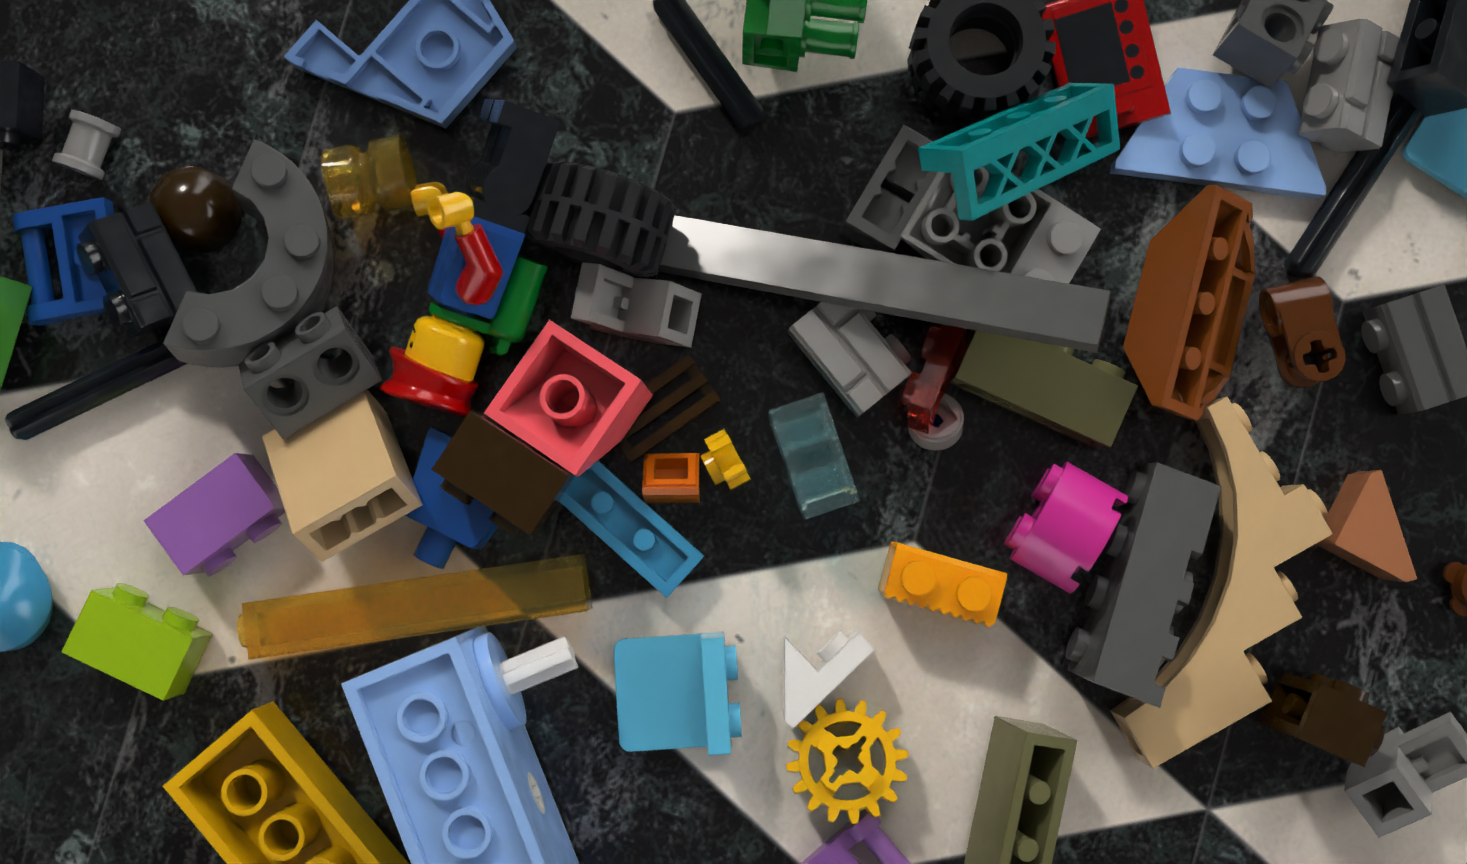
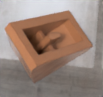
M1382 470L1358 471L1348 474L1328 512V518L1325 519L1333 534L1315 545L1382 580L1399 582L1416 580L1417 576Z

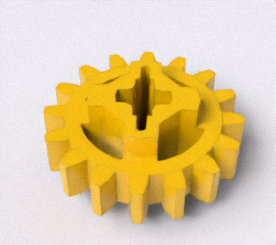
M842 698L836 699L834 713L829 715L820 704L814 708L817 720L815 724L812 725L805 720L797 724L800 732L805 735L803 741L789 740L787 748L799 754L798 760L786 764V772L800 773L801 780L792 788L793 793L799 794L808 790L812 797L806 809L812 812L820 804L827 806L828 822L833 823L839 811H847L850 823L857 824L859 821V809L865 808L873 818L881 815L877 803L880 797L891 803L898 799L895 792L889 787L891 782H905L907 780V774L895 769L896 762L909 757L908 750L894 749L892 744L902 733L900 728L885 731L881 725L885 721L887 713L881 710L873 718L866 716V701L860 700L854 712L846 710V705ZM841 723L860 726L856 733L851 736L836 737L831 732L825 730L830 726ZM876 739L882 748L884 756L882 775L871 763L870 747ZM859 740H862L863 745L858 750L859 755L855 761L861 768L860 772L856 774L854 771L848 770L843 776L839 775L834 783H830L829 779L834 774V768L838 761L832 752L837 748L845 753L850 747L854 748ZM810 747L814 748L823 758L824 774L817 783L813 780L809 769L808 757ZM858 785L869 793L855 800H841L832 797L840 786Z

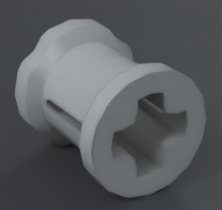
M71 109L69 119L73 124L62 153H55L52 162L91 178L103 180L105 174L101 169L111 139L119 137L121 128L90 114Z

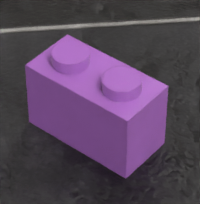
M234 453L146 518L144 522L182 575L205 572L207 576H212L235 561L237 556L233 551L247 540L251 539L253 543H256L276 531L282 525L278 517L285 513V509L277 486L255 456Z

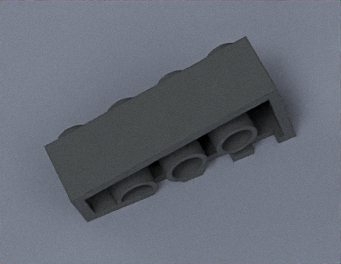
M1158 462L1142 464L1140 471L1134 470L1130 474L1123 491L1128 496V504L1121 523H1117L1103 548V552L1109 555L1101 576L1096 574L1093 577L1086 592L1084 604L1090 608L1083 628L1076 627L1067 644L1065 657L1071 660L1068 671L1095 684L1160 708L1165 687L1155 684L1159 667L1165 660L1170 662L1174 659L1179 637L1173 635L1174 629L1171 625L1173 615L1178 614L1184 606L1189 604L1195 583H1193L1192 572L1186 570L1189 559L1196 561L1203 554L1221 486Z

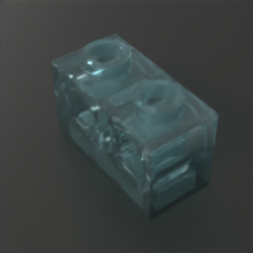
M823 392L768 411V418L802 519L806 520L860 501Z

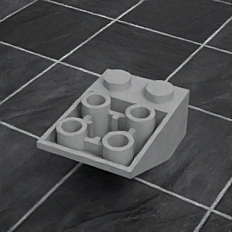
M984 167L974 170L977 198L983 195L991 175ZM937 172L899 237L926 259L1069 284L1101 228L1039 189L975 220H961L958 218L952 173ZM1011 172V173H1012L1013 175H1015L1018 179L1021 178V177L1017 176L1016 174H1014L1013 172Z

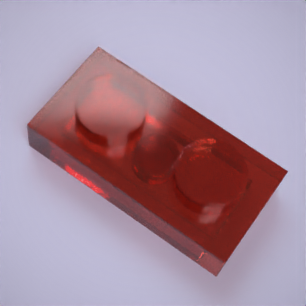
M941 324L940 328L935 326L929 328L921 351V357L927 359L921 374L915 372L910 374L902 396L901 403L909 406L908 428L929 434L965 345L967 329Z

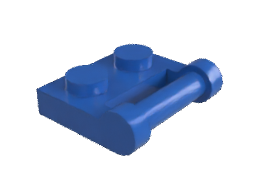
M100 197L23 211L12 215L14 233L21 235L28 285L33 286L30 294L32 305L26 307L28 324L51 325L63 322L66 319L106 312L103 305V296L107 295L98 275L90 276L82 267L77 255L76 246L81 243L78 236L88 223L115 214L113 201ZM50 229H53L64 298L55 300L45 240V233Z

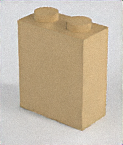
M368 390L363 391L285 439H282L275 429L262 436L291 532L321 562L422 506L421 499L387 412Z

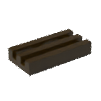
M689 354L646 384L647 388L654 395L685 372L692 378L638 416L625 437L617 444L630 463L639 459L721 401ZM697 389H700L704 398L634 447L628 440L629 437Z

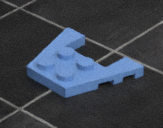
M409 0L361 55H357L320 22L315 20L284 55V58L296 69L447 129L517 49V45L490 0Z

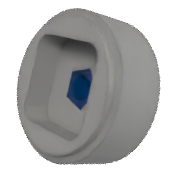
M938 392L928 393L917 398L910 406L908 411V431L913 441L920 447L934 451L944 450L953 446L962 435L964 414L962 407L953 397Z

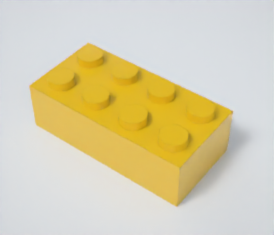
M274 701L252 709L163 785L164 789L226 864H409Z

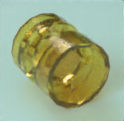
M401 134L370 140L366 152H363L358 146L354 147L349 144L322 151L321 166L325 188L332 209L341 221L372 213L376 202L386 211L413 206L411 191L415 189L418 183L408 145Z

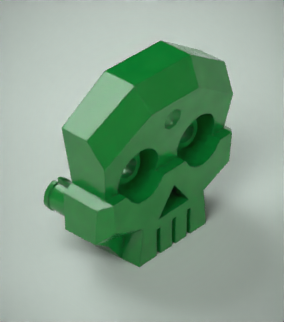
M747 0L743 25L742 64L797 72L799 57L805 58V52L855 59L859 23L864 24L867 0ZM811 16H816V17L842 19V20H850V21H858V22L846 23V22H838V21L812 19V18H810V17H811Z

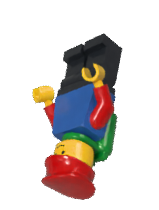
M484 100L478 120L491 125L480 161L474 164L466 175L465 187L467 193L458 191L448 194L446 187L438 182L416 185L415 189L411 191L412 204L417 216L429 215L431 222L442 239L428 286V293L437 302L430 303L429 313L432 316H422L415 322L406 350L398 347L390 348L389 353L394 368L391 379L385 381L379 388L390 396L466 418L470 410L473 411L471 400L479 386L474 380V376L485 341L478 332L487 334L486 342L490 345L489 352L500 356L508 352L512 343L522 341L548 266L541 264L539 261L518 253L530 220L529 216L522 213L529 208L534 200L560 121L506 100Z

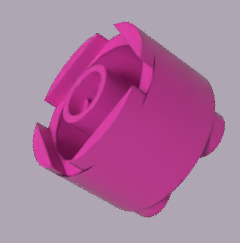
M1065 462L1062 467L1053 463L1050 469L1047 468L1031 495L1032 498L1039 501L1033 515L1030 516L1024 513L1022 517L1019 516L1003 545L1013 550L1010 556L1012 561L1071 594L1080 584L1070 577L1074 572L1077 573L1080 567L1088 572L1090 571L1122 515L1111 509L1112 506L1119 507L1126 504L1128 496L1069 462Z

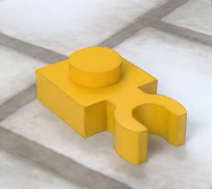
M724 429L704 439L710 451L702 454L700 457L715 485L726 480L730 490L750 480L743 462Z

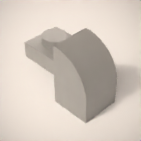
M582 263L578 285L575 290L571 319L589 324L590 329L616 336L691 348L702 294L671 281L634 278L601 264Z
M1449 712L1406 733H1403L1400 727H1397L1384 734L1379 750L1368 758L1365 768L1351 763L1346 773L1344 791L1378 838L1432 815V793L1467 777V733L1453 714Z

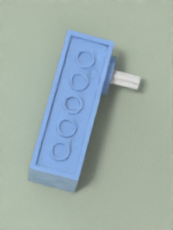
M484 624L341 683L411 864H579L526 730V710L521 691L578 668L574 650L566 636L508 659L497 638L487 631Z

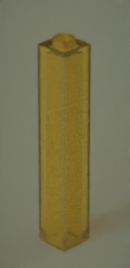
M586 554L241 603L243 614H240L238 617L237 633L242 647H247L248 660L586 612L593 608Z

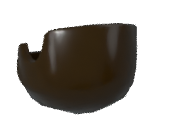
M186 165L167 172L161 176L150 193V203H153L172 243L183 248L201 253L213 252L232 240L242 220V208L232 190L233 184L226 178L202 167Z

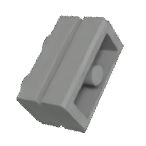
M1359 18L1323 25L1318 30L1317 40L1313 49V61L1306 95L1303 100V111L1298 135L1312 142H1319L1320 146L1332 152L1344 153L1379 149L1382 147L1393 92L1387 81L1400 38L1389 31H1382V27L1368 19Z
M820 302L789 328L788 335L857 418L912 374L905 365L911 360V356L894 335L890 334L884 339L870 322L876 317L874 311Z

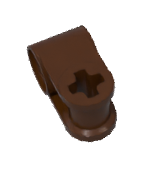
M1313 277L1262 289L1259 294L1260 315L1264 327L1269 334L1277 370L1281 378L1293 387L1309 388L1336 377L1343 369L1346 361L1345 350L1342 346L1334 317L1332 296L1325 280L1321 277ZM1328 353H1331L1332 356H1331V358L1328 359V355H1327V354H1328ZM1303 355H1315L1318 365H1305Z

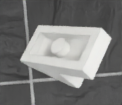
M856 629L848 636L841 630L833 635L817 652L822 661L816 666L784 636L783 715L785 722L792 729L875 650Z

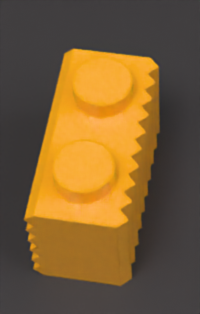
M891 541L878 590L881 596L886 599L892 598L897 602L903 601L908 605L913 604L921 609L926 608L931 612L936 611L942 615L947 614L953 618L957 617L964 621L968 620L975 624L979 623L988 628L995 624L1007 581V573Z

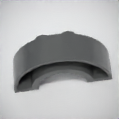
M255 139L251 144L232 190L243 211L263 223L267 229L269 239L265 259L250 279L233 290L214 294L186 291L163 342L178 361L204 367L239 366L238 364L245 360L247 354L258 345L265 342L275 343L295 331L296 326L304 318L313 313L321 312L328 299L335 273V248L332 233L318 195L303 172L291 160L269 145Z

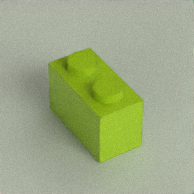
M117 583L112 588L91 590L61 652L163 701L184 694L213 633L198 627L199 618L189 612L175 607H167L166 611L147 603L150 596L136 587Z

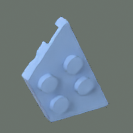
M1177 68L1164 85L1171 115L1139 123L1125 147L1110 166L1111 174L1205 186L1218 185L1228 189L1318 200L1326 195V185L1308 139L1298 135L1301 118L1287 81L1277 80L1271 88H1268L1249 76Z

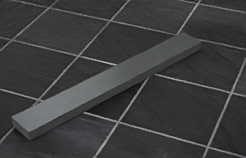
M676 215L658 271L1095 353L1098 352L1110 301V291Z

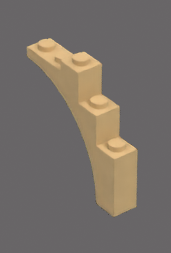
M1228 397L1214 399L1204 407V414L1198 421L1195 420L1209 450L1216 484L1221 486L1218 496L1220 526L1218 550L1213 579L1196 622L1177 650L1173 661H1168L1157 673L1155 684L1165 687L1160 708L1129 697L1110 710L1137 759L1152 769L1272 702L1263 686L1268 682L1264 669L1251 653L1245 654L1244 650L1302 618L1294 604L1298 600V594L1293 584L1283 572H1276L1274 567L1333 534L1325 521L1328 518L1327 509L1314 491L1311 489L1307 490L1304 484L1283 485L1279 487L1277 481L1280 480V473L1277 466L1269 455L1263 451L1259 452L1249 435L1252 431V425L1247 414L1238 404L1231 403Z

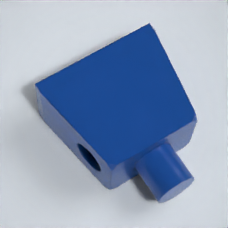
M430 427L413 478L422 506L405 516L427 526L413 556L429 565L444 569L457 542L472 549H481L492 537L498 526L489 520L493 510L475 498L470 505H467L440 487L445 478L431 469L453 435Z

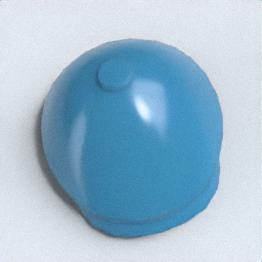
M0 542V652L22 649L33 643L48 626L53 608L51 587L41 566L29 550L14 542Z

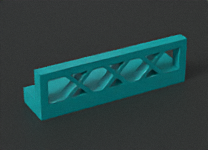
M1067 83L918 148L921 170L952 173L958 218L961 220H975L1120 150L1114 84ZM1096 115L1099 141L1092 144L1085 137L1093 117ZM1059 132L1066 141L1058 160L1055 161L1049 155V152ZM1020 149H1022L1029 155L1021 178L1018 179L1011 173ZM984 167L991 175L983 195L977 198L974 170Z

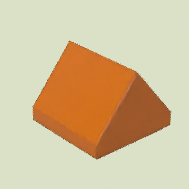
M699 453L645 454L642 495L645 503H700Z

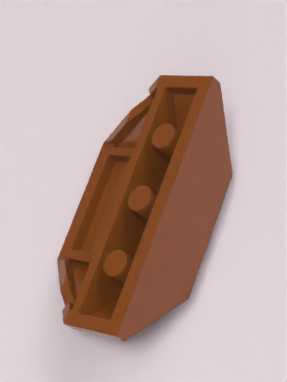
M1207 185L1150 240L1123 345L1152 406L1196 421L1204 414V407L1216 398L1230 378L1255 277L1254 238L1249 225L1253 218L1252 203L1218 185Z

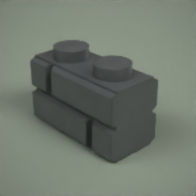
M1445 284L1362 311L1366 321L1361 326L1363 341L1370 352L1377 353L1384 372L1379 380L1380 389L1386 402L1396 407L1398 415L1423 411L1467 396V347Z

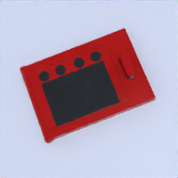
M1058 0L1045 4L1047 8L1042 15V19H1052L1055 28L1049 41L1056 42L1055 55L1052 61L1059 87L1067 83L1114 84L1118 129L1171 115L1144 0ZM1096 115L1090 124L1086 139L1098 135Z

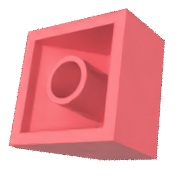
M549 320L484 414L576 477H579L622 441L653 394L641 379Z

